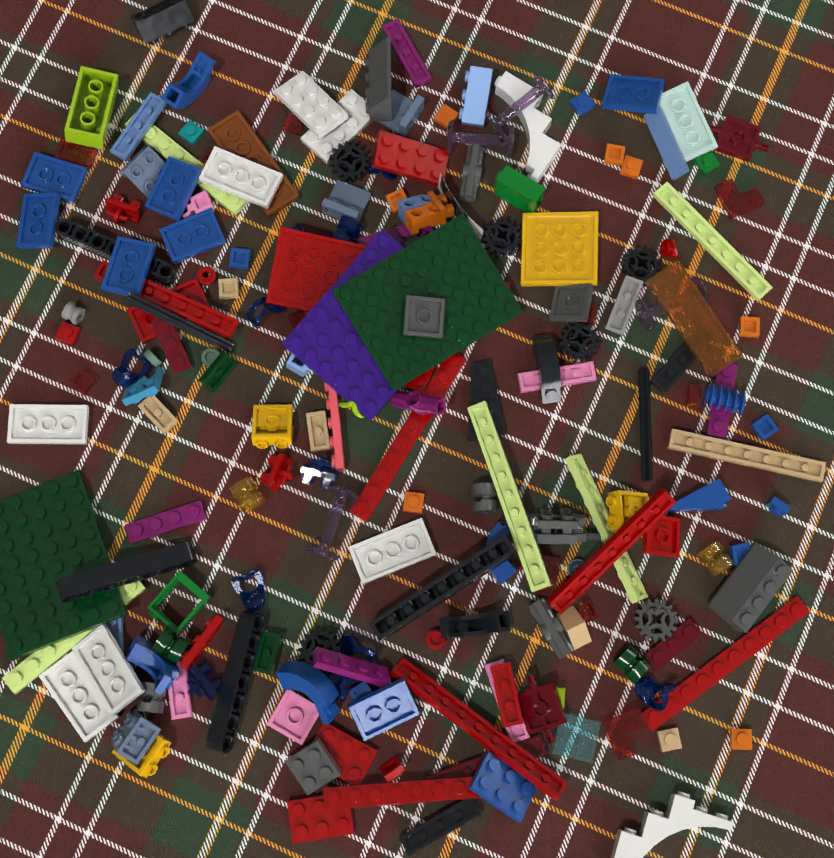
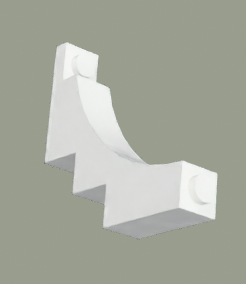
M505 71L502 76H498L494 83L496 86L495 94L508 103L521 120L528 141V161L525 172L528 174V178L539 183L558 155L561 144L545 135L551 126L552 118L537 110L542 101L543 93Z

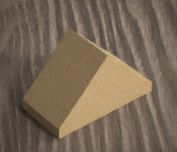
M573 605L568 607L562 614H555L573 650L592 641L585 621Z

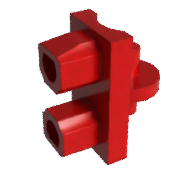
M115 194L112 199L106 198V214L114 218V224L120 225L122 221L138 224L141 209L139 201L131 200L129 204H126L124 198L118 194Z
M279 453V455L271 454L268 459V465L273 468L270 473L262 472L260 481L265 483L271 490L278 492L281 484L285 485L287 479L292 481L294 479V476L290 474L293 468L290 466L292 460L282 453Z

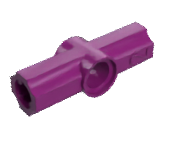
M417 390L412 392L397 391L391 396V405L394 408L415 411L418 415L426 413L440 415L444 414L446 410V400L444 398L423 395Z

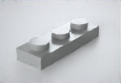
M625 275L606 324V330L623 336L644 281Z

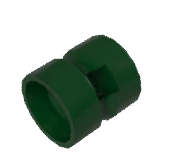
M165 627L153 645L152 650L159 655L165 654L166 659L176 665L189 646L190 641L182 636L177 638L174 631Z
M631 645L627 646L612 662V665L620 672H625L624 676L632 684L638 681L651 666L643 657H638V652Z

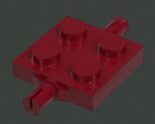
M729 115L726 116L721 127L709 124L711 132L717 135L718 148L714 150L749 162L755 149L764 152L768 150L769 145L759 142V134L762 128L760 126Z
M534 674L528 675L526 678L530 688L525 692L517 694L528 735L535 732H545L548 744L554 743L556 740L552 729L567 723L555 683L537 685Z

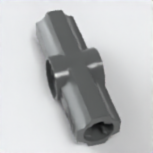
M479 144L468 146L466 163L463 166L460 199L465 202L476 200L484 155V147Z
M544 598L529 605L528 608L538 623L541 635L549 642L558 660L573 652V647L563 633L564 629L560 621L552 614Z

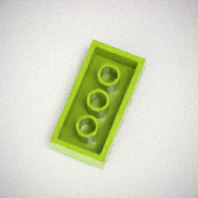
M84 66L80 67L64 130L65 141L103 150L118 90V74Z

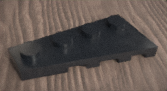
M484 360L471 363L469 407L486 401L497 433L501 436L506 435L491 361ZM470 415L468 442L478 440Z

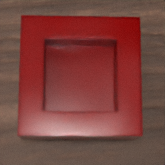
M62 321L55 339L74 346L82 329Z
M394 756L379 767L388 783L397 779L406 771L397 756Z

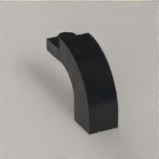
M550 334L531 337L532 351L538 368L542 404L561 402V375L552 336Z
M508 611L439 618L442 638H465L511 631Z

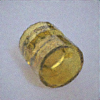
M246 477L238 481L229 489L233 497L239 500L238 505L244 514L253 511L265 502L261 492L255 490L257 486L252 477Z
M718 540L696 554L702 563L707 564L706 569L712 577H715L734 564L731 557L723 553L724 548Z

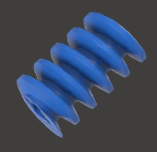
M710 383L703 394L701 405L703 406L708 401V408L716 404V410L723 406V412L731 408L732 415L738 410V416H741L745 407L746 396L745 392L738 394V391L733 389L730 393L729 387L723 390L722 385H718L715 388V384Z

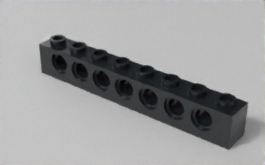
M504 534L369 622V625L378 640L384 641L518 554V552Z

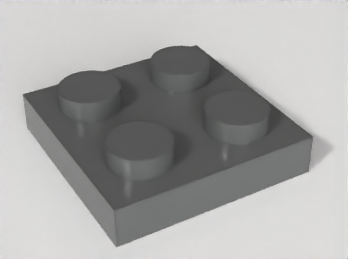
M593 285L555 286L549 319L552 322H587L594 290Z
M406 295L403 335L443 338L445 299Z
M320 738L285 760V763L307 795L337 778L342 773Z

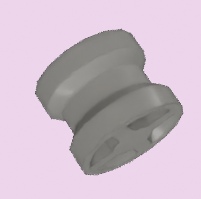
M70 301L64 307L61 316L65 320H71L72 324L78 325L84 318L86 310L83 307H77L74 302Z

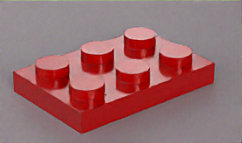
M322 724L314 741L320 738L341 769L342 773L338 778L353 786L360 785L378 751L330 724Z
M323 795L287 801L292 844L355 833L351 808L324 810Z

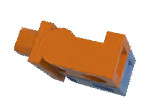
M429 191L427 195L421 194L397 200L398 216L411 235L419 234V229L427 226L446 224V218L454 216V206L451 203L447 204V198L444 193L435 195L433 191Z

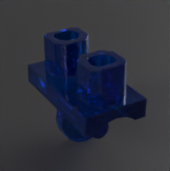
M322 455L320 460L314 458L312 460V464L317 466L309 464L302 466V483L313 485L315 476L322 477L320 487L331 489L334 481L338 478L339 472L325 469H331L332 463L325 462L326 456Z
M207 662L198 666L194 664L190 667L188 674L192 679L188 680L187 684L191 688L187 693L189 696L195 693L198 698L205 694L208 700L211 701L220 690L222 681L218 677H215L210 682L206 679L205 676L212 671Z

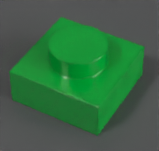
M712 151L700 155L694 160L695 165L703 176L716 170L721 165Z

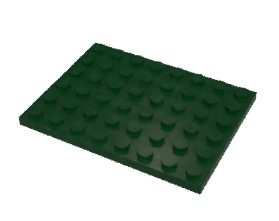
M464 214L332 290L334 297L393 392L523 313ZM406 295L445 299L443 338L403 335Z
M80 470L0 500V629L9 660L11 661L128 615L119 587L65 603L61 602L55 583L58 579L111 563Z

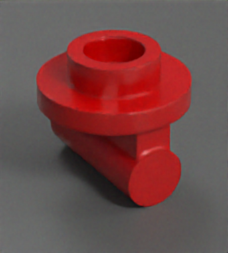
M665 239L662 241L660 253L663 257L679 258L675 239Z

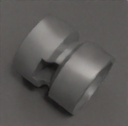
M475 483L471 485V497L474 498L471 501L473 514H492L497 512V501L493 499L496 496L494 483Z
M141 682L146 691L138 699L136 711L163 714L165 702L162 698L166 696L167 689H165L162 695L154 692L155 683Z

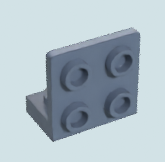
M392 90V121L377 122L406 137L424 109V98L417 95L415 100H411Z
M144 146L118 173L123 178H128L149 198L165 162L150 146Z
M337 180L329 199L324 198L321 204L322 211L326 215L358 226L371 197V192Z
M134 708L132 712L129 711L125 715L124 723L120 729L117 728L113 732L111 744L116 753L138 765L161 731V728L144 718Z

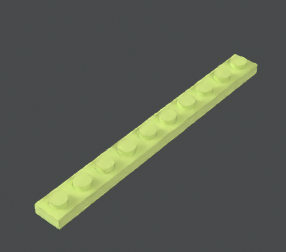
M486 401L470 406L467 409L531 592L552 586Z

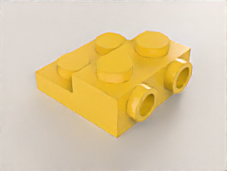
M292 404L253 405L251 434L253 446L265 449L268 446L276 445L277 448L284 449L287 445H292Z
M623 490L608 493L606 498V506L609 507L607 524L611 532H616L648 501V493Z
M159 733L138 765L116 753L115 749L112 753L139 776L148 778V776L156 773L158 769L157 763L160 759L165 758L169 754L171 742Z

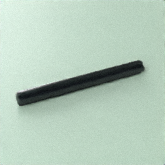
M132 292L128 294L126 303L226 352H231L234 343Z
M640 368L638 370L641 480L649 482L653 479L649 369Z

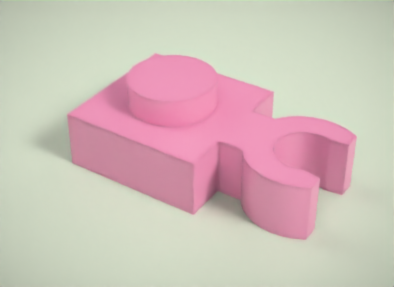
M204 190L190 198L191 203L187 204L184 211L186 209L188 211L182 216L188 218L193 216L194 213L198 214L210 208L214 209L215 207L209 193Z

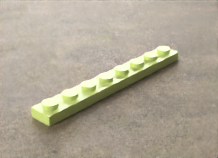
M133 116L125 123V126L128 125ZM154 124L142 139L143 142L166 160L170 156L201 170L204 168L201 162ZM199 180L197 182L201 189L206 190L211 197L235 216L248 203L247 200Z
M668 182L653 193V197L757 302L773 288Z
M582 454L569 456L565 459L567 468L576 482V487L583 497L584 504L588 508L592 521L597 527L601 541L604 544L615 533L611 532L607 524L609 512ZM626 551L614 563L619 579L625 587L626 594L633 604L647 598L648 595Z
M140 581L119 587L125 606L146 590ZM96 628L32 653L2 679L11 691L17 694Z

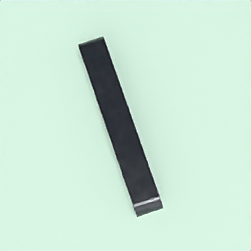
M62 218L56 222L55 230L64 241L110 260L116 243L115 239L69 219ZM69 227L68 231L62 232L64 228ZM85 234L86 237L80 240L79 237ZM98 242H103L101 246L96 247ZM153 256L151 264H154V266L149 269L147 277L166 285L173 284L177 279L173 266ZM171 271L170 275L163 276L164 272Z
M187 541L58 579L55 583L61 602L65 603L195 564L198 560L192 543Z
M243 611L239 615L206 739L208 749L227 754L233 748L265 626V617L261 613Z

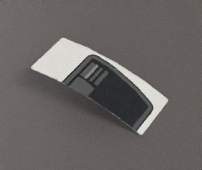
M440 173L438 189L441 194L444 193L446 196L447 204L451 203L454 206V217L456 218L464 214L481 242L483 229L457 203Z

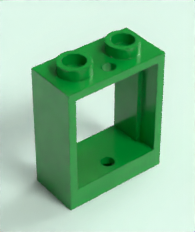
M506 165L504 170H499L495 177L494 195L524 213H535L542 203L546 187Z
M179 571L147 608L151 610L149 613L151 617L156 621L161 619L166 624L164 628L167 627L181 635L211 601L212 597L186 574ZM182 583L201 601L184 621L177 626L158 608L176 587Z

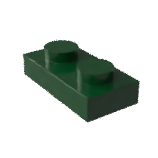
M222 350L198 381L210 392L214 393L237 363Z
M263 631L253 671L269 675L274 674L283 635Z

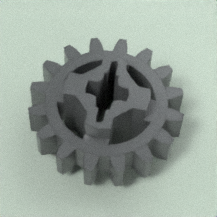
M656 598L654 603H652L648 599L646 606L643 603L640 604L642 610L636 609L635 613L639 617H634V621L639 624L635 626V629H641L639 636L645 634L646 641L651 637L654 643L657 642L658 638L665 642V636L671 638L672 634L670 631L675 632L677 630L673 626V624H678V620L673 618L677 615V612L670 611L673 607L672 605L665 606L666 600L659 603L658 598ZM652 608H660V609H662V610H661V611H653ZM643 614L647 618V623L645 626L643 625L642 621ZM667 615L669 617V627H667V624L665 623V618ZM661 616L659 624L651 625L653 618ZM658 630L660 633L655 634L651 633L650 631Z

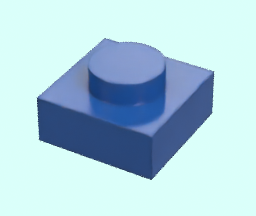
M585 91L573 98L569 103L580 117L591 111L596 105Z
M231 248L229 267L249 270L251 250Z
M768 414L751 425V428L761 441L779 430Z
M775 496L769 499L765 505L769 508L770 513L781 517L786 515L791 507Z
M745 542L728 546L731 565H738L750 549V543Z
M363 681L348 691L354 701L373 692L368 683Z

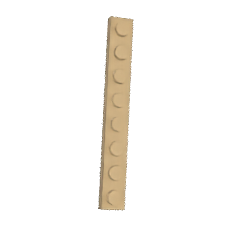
M673 428L670 431L667 449L820 483L824 480L826 462Z

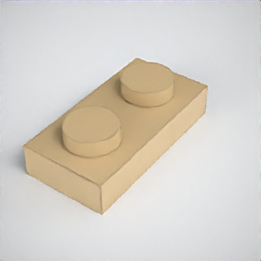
M155 395L152 397L148 396L138 405L164 435L179 422Z
M325 410L306 413L311 452L331 450Z

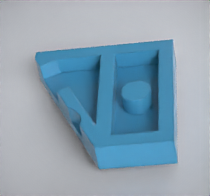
M161 366L155 368L156 372L147 379L146 376H143L136 383L125 389L121 400L125 406L132 403L136 404L143 398L152 397L159 392L164 374Z

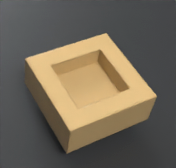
M238 278L218 279L220 299L239 298Z
M677 727L656 731L661 752L682 748Z

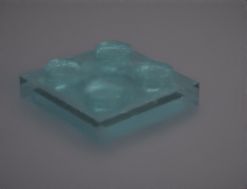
M565 714L567 723L557 726L556 742L553 743L551 753L593 763L601 722Z

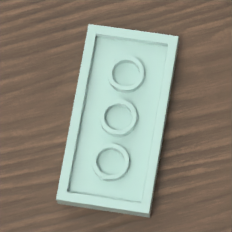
M688 81L662 93L659 106H661L686 162L718 148L717 142Z

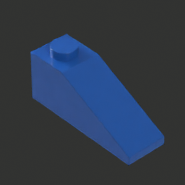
M717 479L676 501L667 512H707L714 509L718 512L728 506L727 502L731 500V497L721 480Z

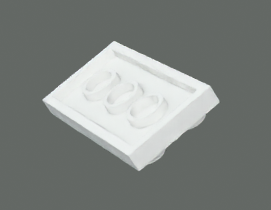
M301 71L274 90L275 96L319 139L349 119L348 114L304 71Z
M351 89L337 102L348 114L349 119L320 139L309 129L301 137V142L328 165L331 162L329 157L330 154H333V148L338 149L339 143L344 146L345 141L349 144L372 122L370 121L369 114H366V101Z
M214 146L199 176L200 182L266 209L269 208L283 179V174L216 146Z
M10 404L7 443L87 445L89 406Z
M422 518L348 547L363 585L437 555Z
M106 624L96 628L72 648L110 715L115 716L146 691Z
M73 651L39 675L84 743L88 742L120 717L118 713L115 716L110 715Z

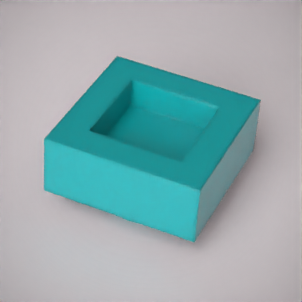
M191 120L178 132V135L192 146L205 134L204 130Z

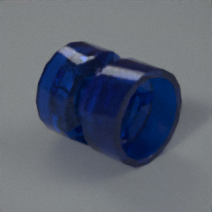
M341 216L337 224L338 229L333 231L330 238L356 243L355 238L359 237L363 226L351 217Z

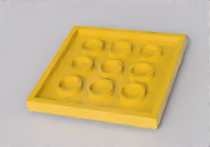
M598 211L523 213L521 287L574 284L598 286Z

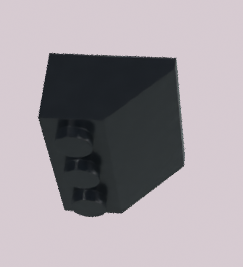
M163 0L130 16L145 44H153L159 40V37L172 35L175 33L174 30L180 27L186 28L194 21L185 0Z

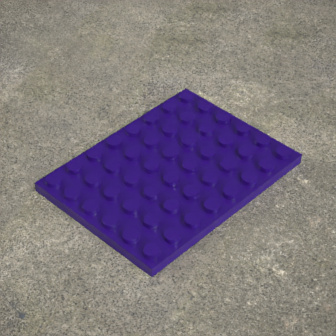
M384 229L375 236L281 343L284 348L347 402L354 401L359 412L369 421L374 418L397 390L394 392L391 390L334 297L332 290L404 249Z

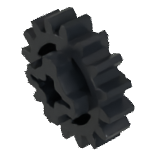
M345 141L344 146L339 143L338 149L333 148V154H330L329 157L331 160L329 167H334L332 174L337 172V179L342 176L344 177V182L349 178L352 183L355 177L360 180L361 174L365 176L367 172L365 169L369 168V164L366 162L370 158L365 157L366 150H360L361 144L356 147L354 141L351 145ZM343 152V157H339V159H337L339 154ZM361 165L360 169L355 172V167Z
M498 217L497 222L490 220V226L485 225V231L482 234L484 238H482L481 243L485 244V250H490V256L495 253L496 258L503 255L505 259L508 253L510 256H513L514 251L518 252V245L522 243V240L519 239L522 237V232H518L519 226H513L514 221L508 223L507 218L501 221ZM493 232V237L489 239L490 233ZM514 236V242L511 245L510 239Z
M644 245L642 249L635 246L634 251L628 249L627 254L623 255V260L620 263V266L623 268H621L620 272L644 281L643 285L646 287L648 281L653 284L654 278L658 279L660 275L658 272L662 269L661 266H658L661 263V259H656L658 253H651L652 248L647 251ZM650 264L653 265V271H652V272H651L652 269L650 268Z
M574 322L573 326L567 324L566 329L561 330L562 335H559L558 341H560L558 347L563 348L561 354L567 353V359L569 360L573 357L575 363L578 359H581L582 363L585 362L586 357L591 360L592 354L596 355L598 351L596 348L600 346V343L597 342L600 336L595 335L597 329L591 330V324L584 326V322H581L580 325ZM573 332L572 337H569V339H567L568 335ZM592 344L591 348L586 351V347Z
M319 627L318 632L311 629L310 636L305 633L306 640H300L303 647L298 648V651L303 653L299 656V659L312 666L313 661L311 659H313V651L316 646L319 647L321 645L324 649L337 653L343 652V649L338 647L342 642L336 639L337 635L335 633L331 634L328 628L324 632L321 627ZM321 638H327L330 641H322Z

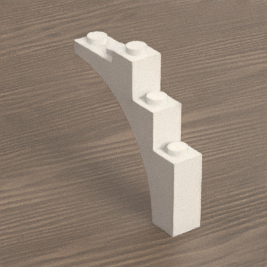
M678 791L677 795L671 793L665 817H663V812L651 809V813L644 812L638 835H636V830L625 827L624 831L618 829L611 858H643L657 843L681 830L695 827H718L732 831L734 822L728 821V816L717 812L715 816L707 814L708 809L699 806L693 809L695 800L689 799L690 794Z

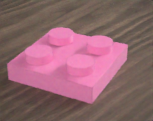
M286 690L267 725L303 745L317 721L319 713L314 703L292 690Z

